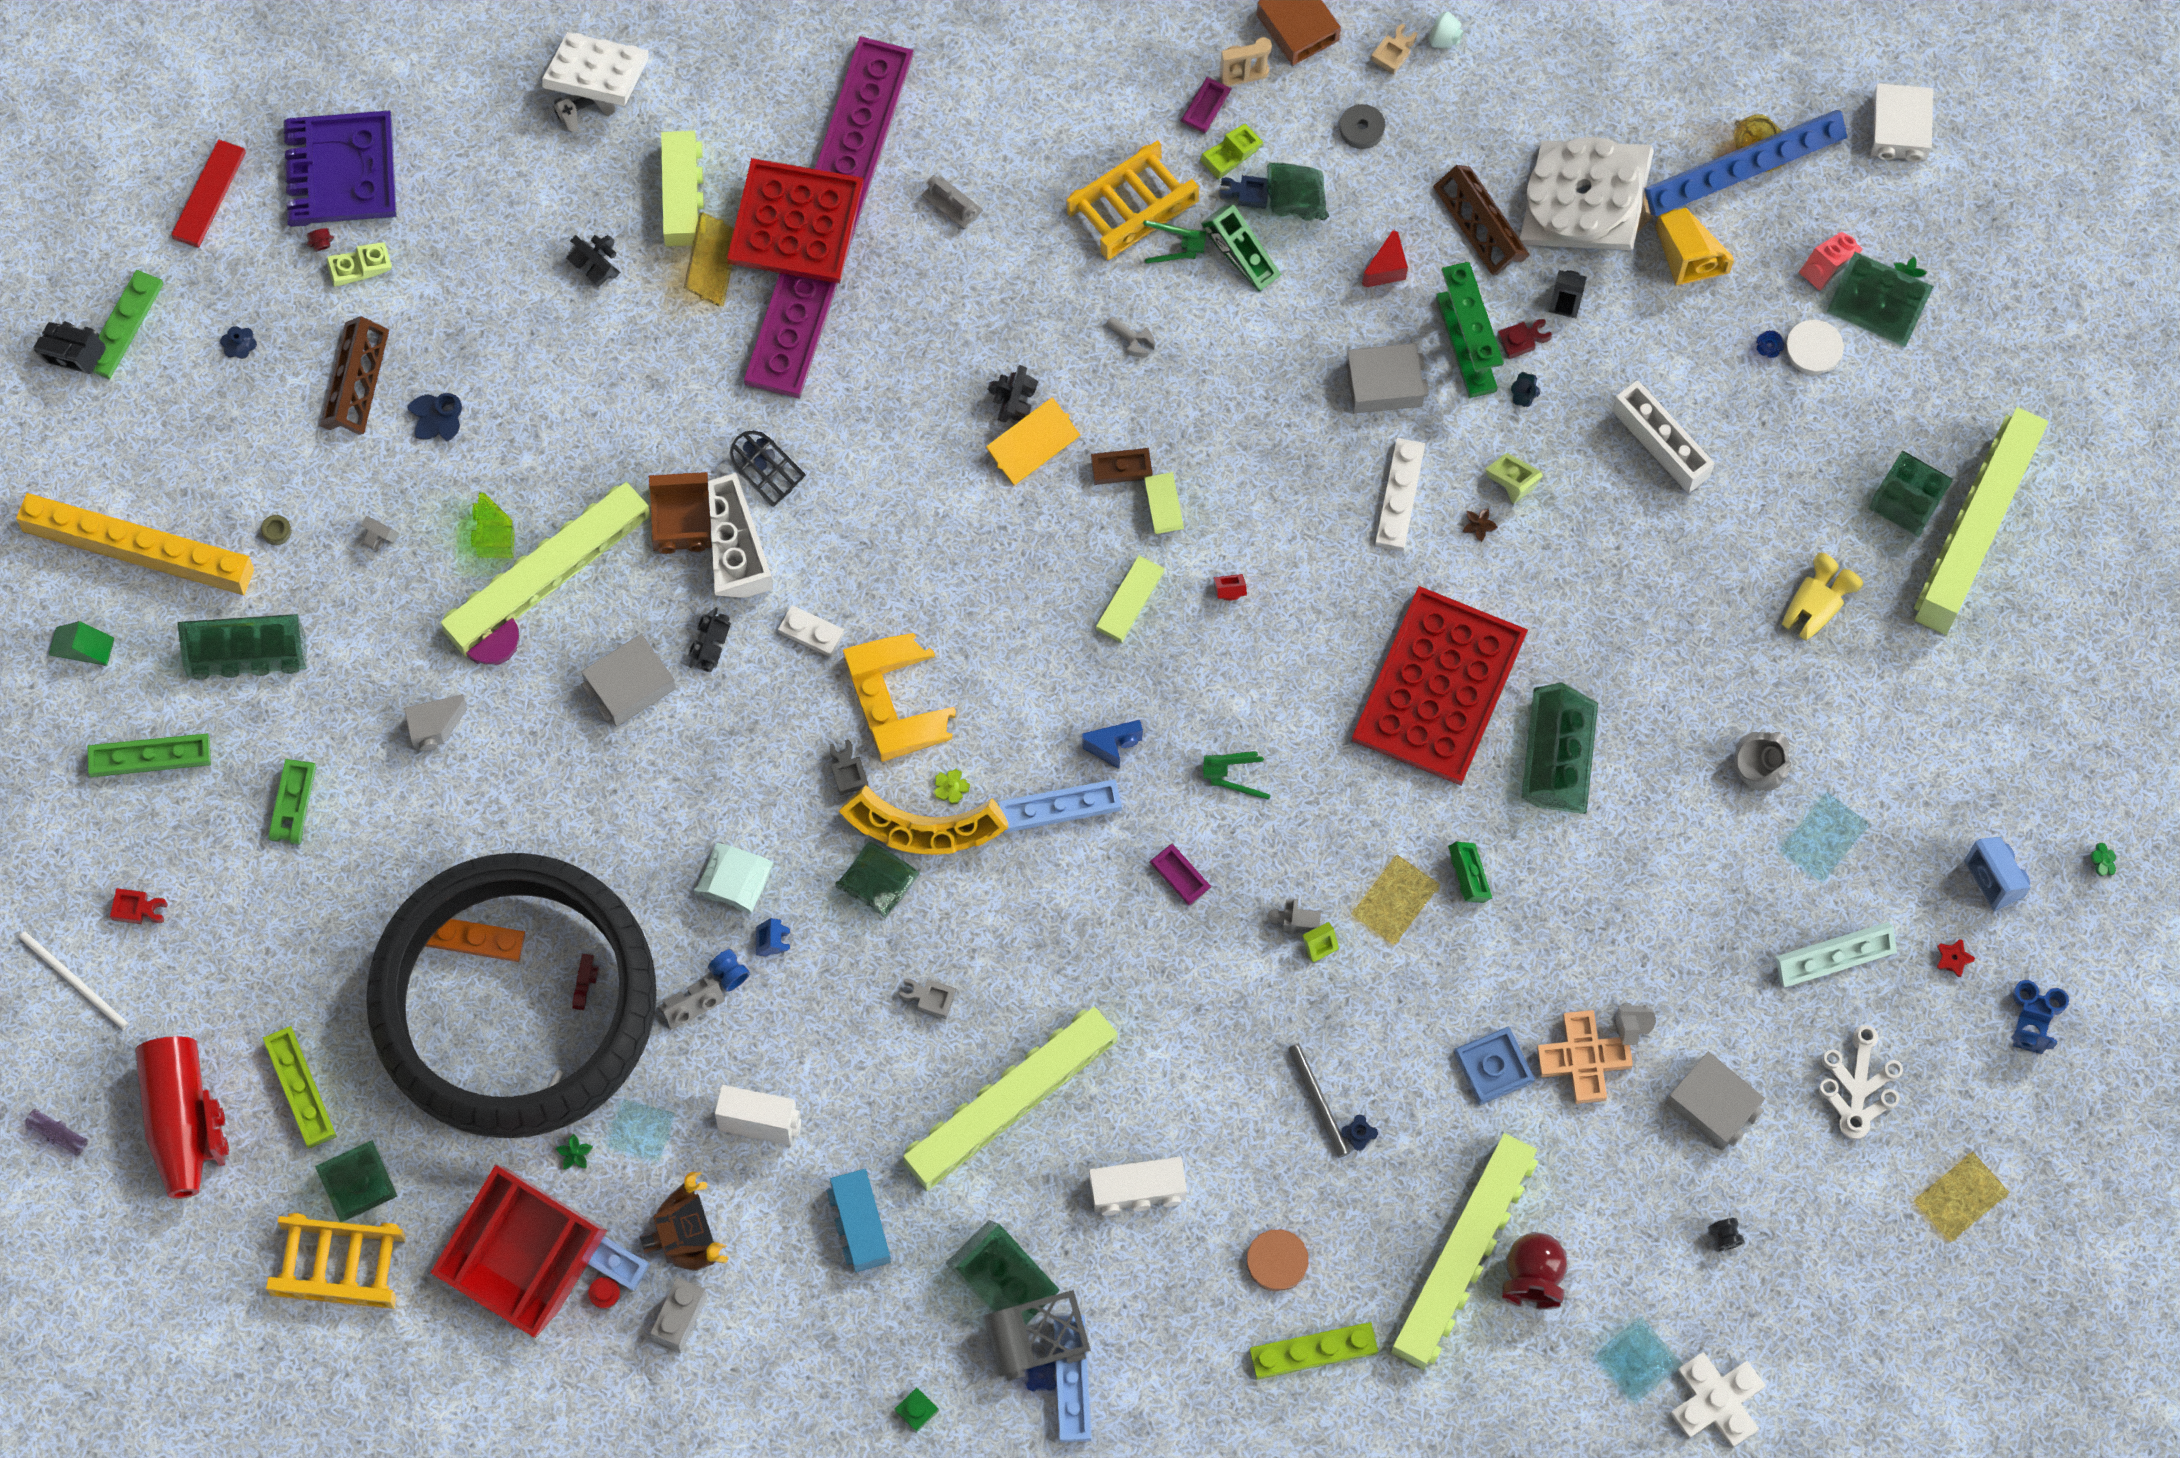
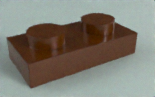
M1149 448L1091 454L1094 485L1145 480L1144 477L1153 476Z

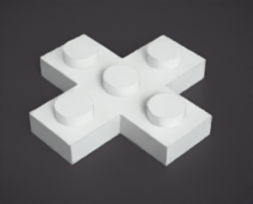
M1702 1352L1678 1368L1677 1372L1692 1391L1694 1397L1671 1411L1670 1414L1688 1440L1712 1423H1715L1732 1448L1758 1432V1426L1742 1406V1403L1756 1395L1766 1386L1748 1361L1722 1377L1706 1354Z

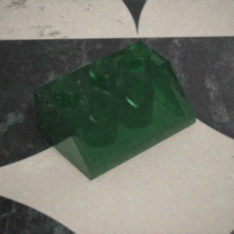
M1854 252L1827 313L1906 347L1934 286Z

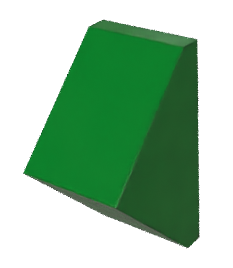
M81 621L56 627L49 656L107 666L115 639Z

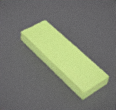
M1139 555L1096 625V630L1122 643L1164 574L1165 568Z

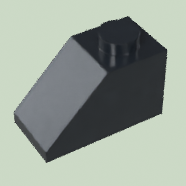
M1559 270L1549 312L1577 318L1587 276L1580 275L1572 270Z

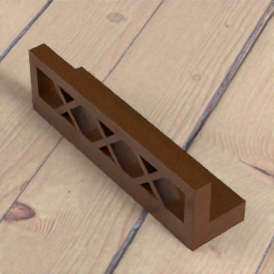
M1455 165L1433 185V188L1492 275H1498L1512 261L1523 262L1530 256L1470 166ZM1453 179L1458 185L1456 198L1450 197L1444 189ZM1463 202H1469L1473 208L1471 220L1464 219L1461 214ZM1477 224H1484L1487 228L1486 242H1481L1476 237ZM1492 246L1499 247L1505 255L1496 265L1491 259Z
M363 316L345 322L320 422L321 427L332 430L341 426L358 435L365 433L389 329ZM368 329L379 334L377 344L374 347H371L367 338ZM367 354L371 363V369L367 373H365L360 363L361 357ZM358 380L361 381L365 389L364 397L361 399L358 398L354 390L355 382ZM354 406L359 416L357 424L347 420L349 408Z

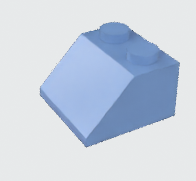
M2001 836L1981 838L1975 841L1964 862L1992 910L1995 912L2024 898L2031 888L2030 879L2027 873L2018 867L2011 846L2007 843L2005 844Z

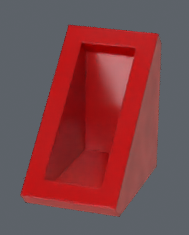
M1394 229L1363 274L1362 285L1366 288L1406 280L1408 266L1399 233Z

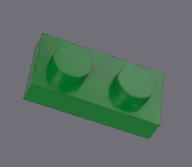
M1456 841L1449 845L1451 863L1456 870L1460 891L1465 901L1484 903L1492 899L1493 897L1476 844Z

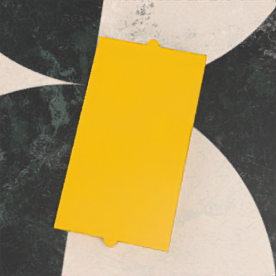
M1051 397L985 448L996 461L997 469H1001L1010 482L1016 485L1081 435L1069 420V414L1064 413L1055 399Z

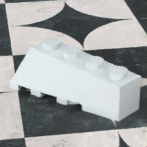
M737 473L708 481L715 595L747 598L773 590L772 576Z

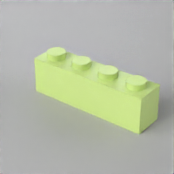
M695 131L661 132L663 235L665 246L700 245L699 235H705L704 218H699V209H704L703 192H698V184H703V167H698L697 159L703 158L702 141H697Z

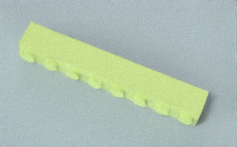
M627 481L621 486H614L607 492L604 499L597 504H590L575 521L570 520L561 527L559 533L551 539L546 538L541 541L536 550L530 555L520 557L510 570L496 575L485 589L475 591L468 597L465 604L458 609L454 608L447 612L440 622L443 633L466 658V652L512 617L516 620L651 517L649 506Z
M1095 1006L1089 1011L1083 1009L1073 1017V1023L1064 1030L1059 1028L1049 1036L1047 1044L1041 1048L1036 1046L1025 1055V1061L1019 1066L1012 1065L1007 1068L1000 1076L1002 1079L996 1084L984 1086L977 1093L978 1098L973 1102L961 1104L953 1112L954 1116L946 1123L940 1121L930 1129V1135L922 1142L916 1140L905 1149L904 1152L906 1154L903 1156L904 1165L926 1191H929L1117 1042L1118 1033Z
M1506 1133L1503 1134L1391 1351L1392 1354L1422 1370H1425L1428 1362L1433 1365L1435 1364L1442 1350L1441 1347L1437 1346L1442 1335L1447 1338L1449 1337L1456 1323L1455 1320L1451 1319L1456 1308L1461 1311L1463 1310L1470 1296L1469 1293L1465 1292L1469 1283L1476 1284L1484 1269L1479 1263L1484 1255L1490 1257L1497 1244V1240L1493 1239L1495 1232L1498 1228L1502 1231L1504 1230L1511 1216L1510 1213L1506 1212L1510 1203H1518L1525 1187L1520 1185L1524 1176L1526 1175L1531 1178L1539 1162L1534 1159L1537 1152L1536 1148Z

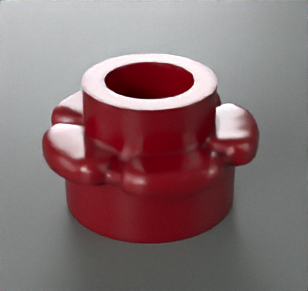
M328 228L317 229L306 235L308 239L306 245L313 248L314 251L330 248V242L334 240V236L330 235Z

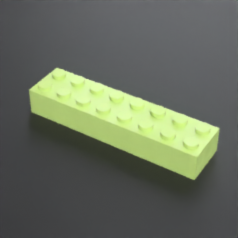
M2016 407L2012 416L2006 414L1913 608L1918 611L1914 621L1947 636L2049 421L2019 407Z

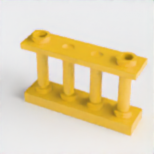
M1159 140L1150 145L1143 146L1137 154L1083 189L1075 190L1066 199L1067 214L1070 218L1081 211L1102 235L1100 238L1101 254L1107 261L1156 230L1155 228L1145 226L1143 221L1148 220L1165 224L1199 202V186L1193 179L1184 184L1179 183L1159 161L1162 158ZM1150 166L1171 192L1163 198H1156L1139 179L1137 174ZM1127 181L1148 207L1140 213H1133L1114 189ZM1104 196L1125 222L1117 228H1110L1091 204Z
M289 1213L287 1217L278 1216L277 1222L282 1230H288L281 1274H278L277 1278L268 1277L266 1290L270 1296L388 1309L395 1308L396 1295L387 1286L393 1242H405L406 1240L403 1229H399L398 1225L381 1223L379 1227L306 1219L305 1215L298 1213ZM301 1232L319 1233L312 1277L308 1278V1281L296 1280V1276H294ZM332 1235L350 1237L343 1280H340L339 1284L327 1283V1280L324 1279ZM363 1238L381 1240L375 1280L370 1287L358 1286L356 1282Z

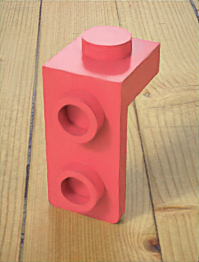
M1840 232L1814 249L1799 271V274L1820 291L1827 286L1840 266L1859 255L1863 249L1856 243L1853 237Z

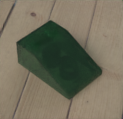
M988 1220L945 1263L992 1312L1050 1297L1060 1291L999 1223ZM1034 1308L1021 1311L1024 1324L1026 1325L1039 1311Z

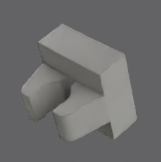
M368 516L365 517L361 525L368 530L363 544L376 551L380 549L385 540L394 543L399 535V532Z

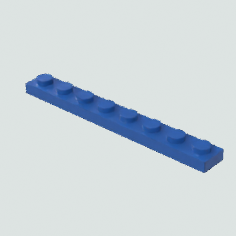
M1831 111L1644 188L1650 214L1659 216L1848 138L1842 111Z

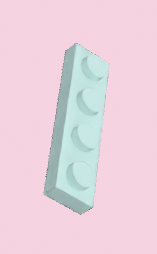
M1889 922L1776 956L1780 983L1784 988L1895 954L1897 949L1894 929Z

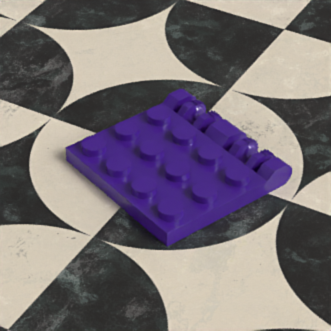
M391 110L296 117L283 121L284 143L290 146L306 144V147L285 151V159L288 160L285 162L286 183L289 184L286 186V194L289 196L308 194V198L288 200L287 224L289 226L298 227L307 226L311 223L397 217Z

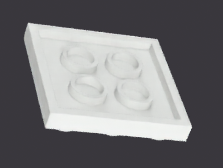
M567 32L543 77L542 88L625 106L647 63L649 50L640 49L632 45L627 46L613 43L606 39H595L579 33Z

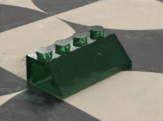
M298 614L178 622L182 664L187 677L197 680L207 679L209 675H222L223 677L234 678L239 676V673H252L256 676H264L269 674V671L294 674L299 672V669H307L306 634Z
M1562 682L1535 687L1533 690L1521 799L1538 808L1586 814L1598 702Z

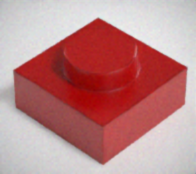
M1243 574L1213 577L1214 589L1218 599L1233 601L1241 596H1247V585Z

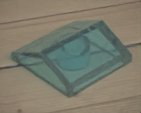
M1643 1317L1621 1331L1595 1355L1596 1359L1635 1404L1677 1371L1678 1368L1683 1366L1682 1362Z

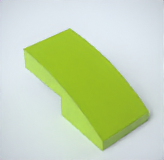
M1244 123L1225 134L1221 143L1203 152L1200 161L1217 179H1220L1263 146L1264 142Z

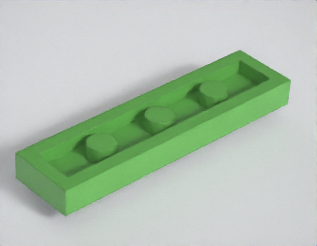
M136 269L99 334V339L106 345V350L100 360L97 359V365L93 373L111 379L164 285L162 279Z
M208 733L87 745L88 773L90 777L211 765L210 737Z

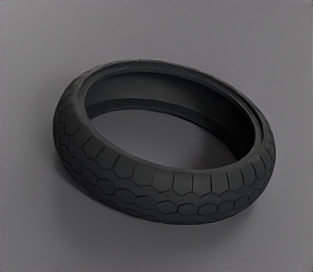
M528 853L487 855L462 862L437 874L419 887L393 915L379 939L370 965L366 995L368 1024L374 1046L387 1073L407 1098L428 1115L453 1128L480 1136L495 1138L536 1136L561 1129L589 1115L615 1094L630 1076L644 1052L653 1026L657 992L656 975L651 951L640 925L624 902L602 881L570 863L547 856ZM533 896L556 901L582 914L601 931L610 943L615 953L619 975L618 1001L611 1026L604 1040L589 1060L569 1077L551 1087L534 1093L509 1097L488 1096L464 1090L439 1077L419 1058L413 1046L406 1018V996L413 967L421 951L436 931L463 910L486 900L499 897Z

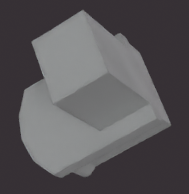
M1286 899L1284 911L1272 909L1268 912L1267 916L1272 923H1283L1282 932L1294 934L1295 930L1309 932L1319 927L1321 911L1298 909V899Z
M1624 1003L1618 1006L1615 1024L1617 1034L1620 1035L1622 1045H1638L1639 1034H1649L1654 1029L1656 1016L1652 1009H1648L1646 1004L1643 1006H1633L1630 1003Z

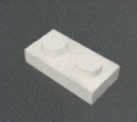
M791 605L778 628V633L828 657H832L844 635V629Z

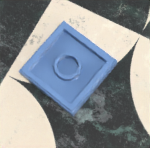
M1509 1026L1455 1048L1453 1051L1479 1106L1535 1082V1078Z

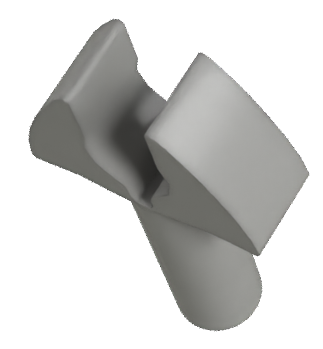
M1110 317L1107 320L1106 326L1129 342L1130 346L1127 348V354L1135 357H1148V351L1140 347L1138 342H1145L1155 349L1154 337L1147 327L1142 332H1134L1114 317Z

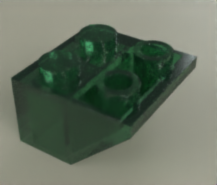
M1902 450L1875 493L1868 509L1920 538L1954 479Z

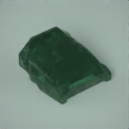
M1269 162L1267 165V192L1271 200L1270 208L1274 214L1280 217L1287 216L1289 213L1291 215L1297 214L1306 221L1318 218L1325 221L1329 217V213L1326 211L1324 175L1322 171L1307 166Z
M869 841L848 871L835 885L839 890L843 888V891L847 892L849 896L863 901L866 906H871L875 912L887 918L896 905L904 898L920 875V872L889 851Z

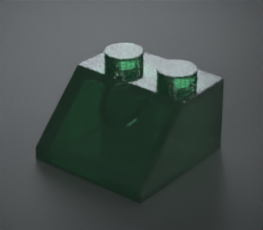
M375 1140L366 1142L315 1166L341 1223L398 1197L387 1165Z

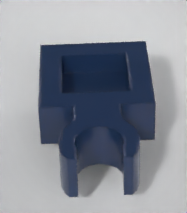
M1242 175L1241 182H1235L1228 177L1221 178V186H1228L1230 190H1220L1219 197L1222 199L1236 197L1239 198V206L1266 209L1270 178Z

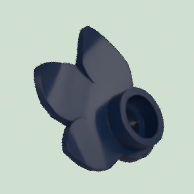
M443 393L435 397L425 394L414 399L407 406V409L412 414L420 417L415 429L416 438L429 440L440 434L448 442L457 435L460 429L458 417L462 412V403L456 395ZM444 406H453L452 410L443 411Z

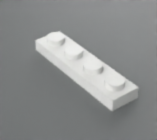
M1401 438L1396 440L1375 543L1377 547L1404 552L1426 443Z

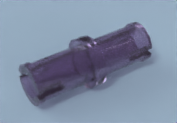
M36 1108L29 1115L37 1119L39 1123L29 1118L25 1121L26 1127H30L45 1136L47 1142L52 1145L57 1143L77 1157L81 1155L83 1149L76 1146L73 1142L84 1147L88 1144L87 1138H83L68 1129L66 1123L61 1120L56 1122Z

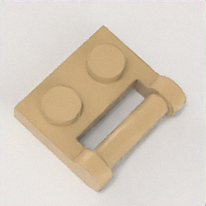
M1261 37L1256 40L1255 44L1242 47L1231 46L1226 50H1222L1219 73L1220 83L1232 86L1266 78L1269 74L1267 60L1272 50L1271 41L1268 38ZM1256 58V63L1251 68V59Z

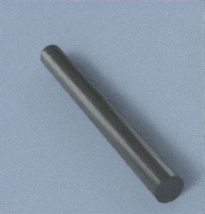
M1300 1044L1292 1045L1288 1049L1338 1157H1344L1350 1154L1344 1138Z

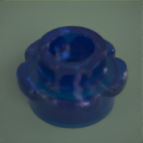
M1765 331L1757 337L1756 343L1758 345L1756 349L1762 356L1767 355L1768 358H1775L1784 349V341L1776 331ZM1771 343L1772 347H1768L1767 344Z

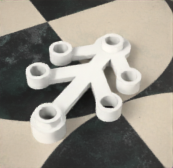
M1869 1025L1859 1026L1852 1036L1853 1045L1858 1049L1854 1078L1841 1063L1842 1055L1839 1051L1828 1050L1822 1059L1824 1067L1834 1073L1852 1097L1851 1107H1849L1837 1093L1839 1086L1834 1079L1827 1078L1819 1086V1094L1823 1098L1828 1099L1841 1116L1839 1121L1841 1132L1850 1139H1861L1866 1136L1870 1130V1121L1885 1110L1894 1109L1900 1100L1899 1094L1895 1090L1887 1089L1881 1094L1879 1101L1863 1110L1864 1099L1889 1081L1899 1079L1903 1073L1901 1063L1891 1060L1886 1063L1880 1073L1867 1081L1870 1051L1878 1041L1877 1031ZM1861 1033H1869L1871 1040H1864L1861 1037ZM1827 1057H1836L1837 1063H1829ZM1893 1066L1897 1068L1898 1074H1890L1888 1067ZM1826 1084L1831 1085L1834 1092L1827 1093L1823 1086ZM1884 1096H1892L1894 1098V1103H1887L1884 1099ZM1850 1120H1859L1861 1126L1858 1128L1853 1127Z

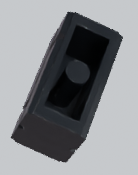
M63 321L62 324L48 322L42 332L43 336H40L34 345V351L45 363L86 374L93 372L97 365V359L100 360L106 350V345L99 339L100 335L90 327H84L83 330L77 329L76 326L66 321Z

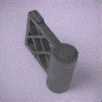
M1074 1290L983 1315L999 1376L1006 1375L1007 1381L1026 1376L1024 1371L1026 1369L1066 1358L1068 1364L1086 1359L1085 1352L1091 1351ZM1069 1298L1072 1312L1065 1322L1050 1312L1056 1301ZM1051 1303L1047 1311L1039 1307ZM1034 1308L1045 1314L1037 1330L1024 1324L1021 1311ZM1073 1316L1075 1318L1077 1328L1069 1324ZM1047 1317L1064 1325L1056 1341L1039 1333ZM1067 1327L1079 1333L1082 1347L1069 1350L1059 1344ZM1026 1330L1034 1334L1030 1342ZM1037 1336L1053 1344L1047 1357L1034 1360L1031 1346ZM1056 1347L1065 1351L1052 1355Z

